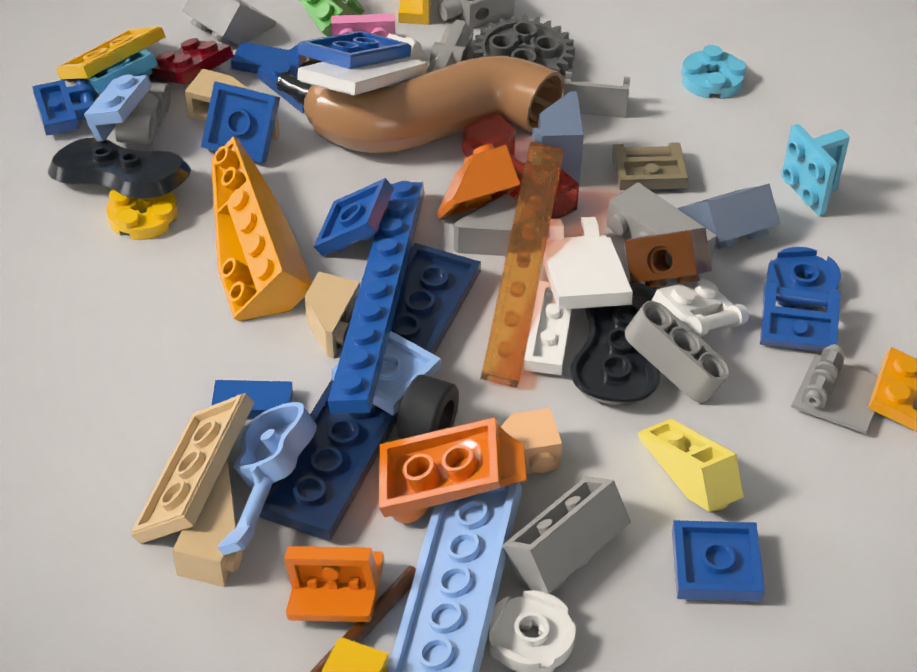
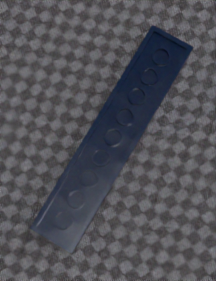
M414 243L410 251L391 331L435 355L481 272V261ZM332 379L310 413L317 425L313 438L299 454L292 473L272 484L259 516L271 522L331 541L379 455L380 444L385 443L398 416V412L393 416L372 404L371 411L367 413L331 414L328 398L333 384Z

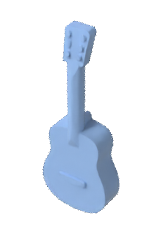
M291 402L271 408L256 416L243 430L240 439L241 453L234 464V468L247 486L253 489L236 529L232 530L217 546L223 555L246 549V546L256 533L254 528L272 484L292 473L299 454L313 438L317 425L302 403Z

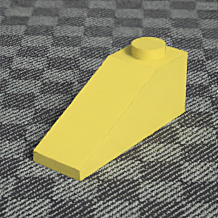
M671 418L638 432L639 439L687 499L708 512L723 510L729 503L744 497L736 453Z

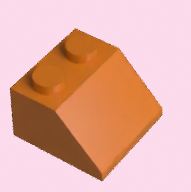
M493 144L483 145L473 150L474 155L464 159L465 164L456 171L436 212L438 220L483 207L490 201H494L506 193H511L520 185L506 145L494 148Z

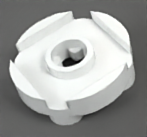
M523 591V596L515 597L511 600L510 595L503 598L494 607L489 628L490 654L503 665L517 672H554L556 667L562 665L567 660L574 646L576 628L568 615L569 609L560 599L542 591ZM532 626H537L540 636L529 638L524 636V633L520 630H529Z

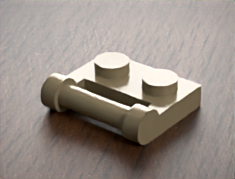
M679 142L669 143L668 146L624 147V144L612 145V162L615 165L619 190H627L637 182L647 189L687 188L688 174Z

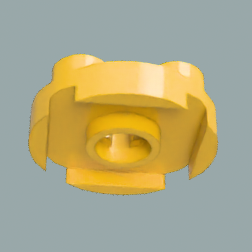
M114 189L109 193L110 200L106 207L109 225L119 235L120 231L130 234V239L147 240L158 237L169 230V223L173 219L176 221L178 217L176 198L172 192L148 199L130 198L118 193ZM147 209V212L140 213L139 210Z

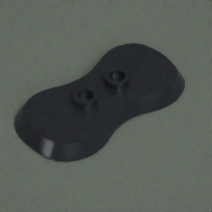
M92 137L76 140L59 150L53 156L47 172L52 179L61 183L102 185L130 198L148 199L163 196L179 187L189 177L191 168L182 157L173 152L131 150L123 148L107 139L97 142Z
M629 282L633 291L632 305L585 308L589 322V335L584 346L574 357L570 366V373L575 386L586 397L605 404L634 405L648 398L658 387L660 371L639 353L625 337V329L645 302L652 301L657 291L653 287Z

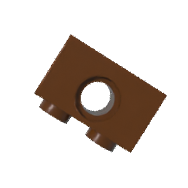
M706 227L624 240L631 282H645L647 286L659 287L667 285L666 279L677 277L678 284L700 281L699 274L712 271ZM667 251L670 253L672 257L671 267L666 263L665 254Z

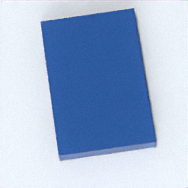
M355 31L301 41L298 43V55L352 69L410 57L412 45L365 31Z

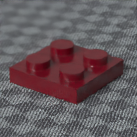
M191 38L182 42L181 48L176 51H169L158 55L155 58L158 65L151 68L153 73L149 76L152 79L185 85L194 80L202 69L212 70L232 59L234 54L231 45Z

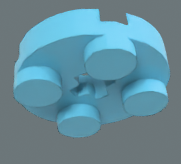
M708 45L704 47L703 51L695 52L683 61L682 83L688 91L700 97L709 98L711 93L720 94V99L734 96L742 89L746 63L729 53L722 52L719 46Z

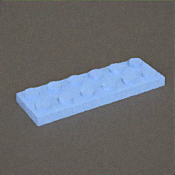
M520 482L434 506L387 672H479L507 557L502 545L512 536L523 490Z

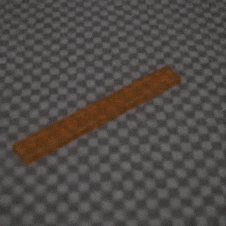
M530 141L480 379L514 388H517L519 384L564 150Z

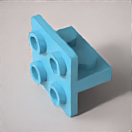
M800 124L791 126L782 168V178L803 199L807 206L818 216L826 214L831 191L838 189L850 136L843 129L812 138Z

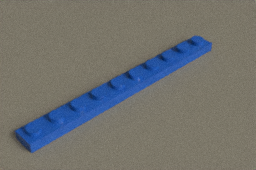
M399 181L391 184L394 189L388 201L389 206L379 223L380 228L373 239L329 394L328 405L331 414L367 413L371 411L425 195L423 182Z

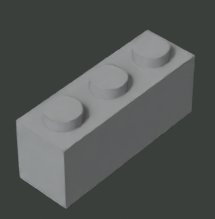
M639 182L609 201L606 227L625 240L705 228ZM706 228L710 260L712 261L717 235ZM667 251L665 254L666 263L671 267L672 257L670 253Z
M585 476L502 546L520 587L550 593L560 588L564 580L576 569L586 565L591 560V556L605 544L614 541L618 533L630 524L631 520L614 480Z

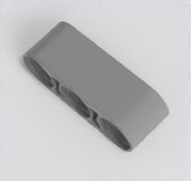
M655 301L645 302L625 329L627 341L694 401L704 403L709 401L730 375V368L727 362L661 303Z

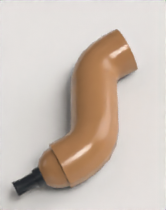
M504 55L464 60L390 86L354 96L300 82V80H297L298 77L287 71L281 73L276 82L278 91L296 98L298 103L304 106L309 123L313 125L315 133L320 137L354 151L372 154L396 153L414 149L492 121L509 122L532 133L533 128L539 127V114L562 98L564 87L563 77L560 72L536 62Z

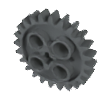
M511 16V22L500 18L499 25L490 22L489 29L481 28L480 35L475 36V43H473V57L504 55L521 58L547 66L565 76L566 71L573 68L575 47H573L574 40L569 39V32L561 33L562 26L560 25L552 28V21L550 20L542 24L540 23V17L529 21L528 17L524 16L522 21H518L516 17Z

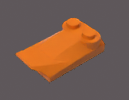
M495 417L380 444L379 509L385 518L392 516L395 521L400 523H411L418 520L424 515L428 507L527 480L524 443L513 438L503 430Z

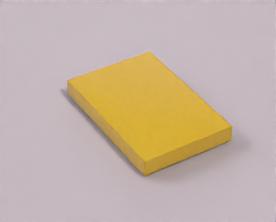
M159 26L131 28L57 67L56 71L60 79L90 78L164 39L166 36L162 27Z

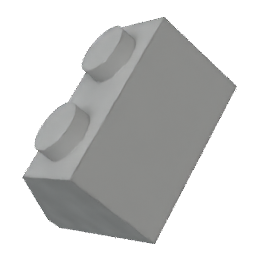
M188 0L182 10L193 18L190 22L191 24L205 32L211 29L213 31L211 37L226 45L229 40L239 45L241 42L247 43L273 28L277 22L243 0Z

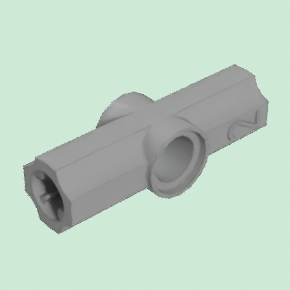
M455 20L453 24L447 26L441 41L434 42L427 73L467 60V51L473 40L474 29L470 28L466 21Z

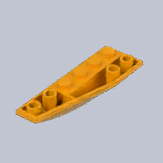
M233 136L224 146L217 150L215 156L211 159L218 272L233 318L242 321L292 310L305 297L312 281L297 241L272 191L239 139Z

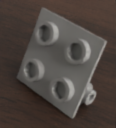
M832 344L824 348L821 356L815 354L791 407L866 434L875 411L868 408L878 375L843 364L845 355L842 347Z

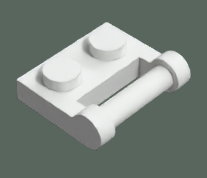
M705 278L696 282L657 289L652 301L661 303L699 337L706 335L709 330L727 325L731 327L744 325L749 318L748 310L744 305L732 304L718 291L714 283Z

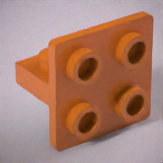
M287 546L284 561L292 587L286 608L288 620L370 622L372 620L385 561L383 552L373 551L372 547Z

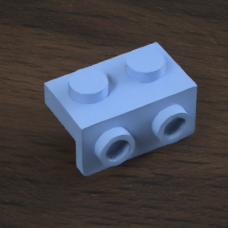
M127 74L113 79L86 111L84 116L97 142L105 141L114 130L115 123L124 122L150 90L152 85L147 75L133 77L131 74Z

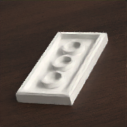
M405 57L352 69L320 62L298 68L297 80L354 96L426 74L428 62Z

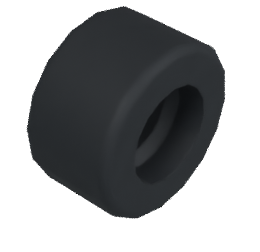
M428 375L416 376L406 389L400 404L396 423L398 438L404 439L453 427L459 404V390L457 386Z

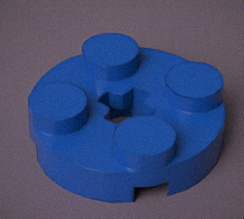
M790 247L778 252L777 258L773 261L771 259L768 265L766 282L777 283V287L827 293L828 289L838 290L841 272L837 263L829 256L827 261L822 257L816 256L818 250L808 247ZM802 274L806 279H801L797 275ZM778 302L779 305L787 308H794L796 306L806 308L818 307L811 305Z

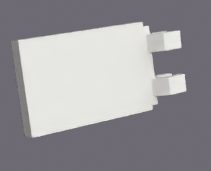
M595 216L581 217V226H583L584 232L580 233L578 237H564V227L561 219H546L549 235H546V239L540 242V256L558 310L632 305L633 291L611 237L599 235V225Z

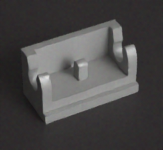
M566 71L563 96L570 91H577L580 114L626 118L630 77H624L623 86L573 82L572 72Z

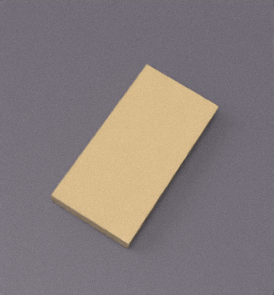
M246 393L192 414L131 531V536L140 544L195 525L254 405V401Z

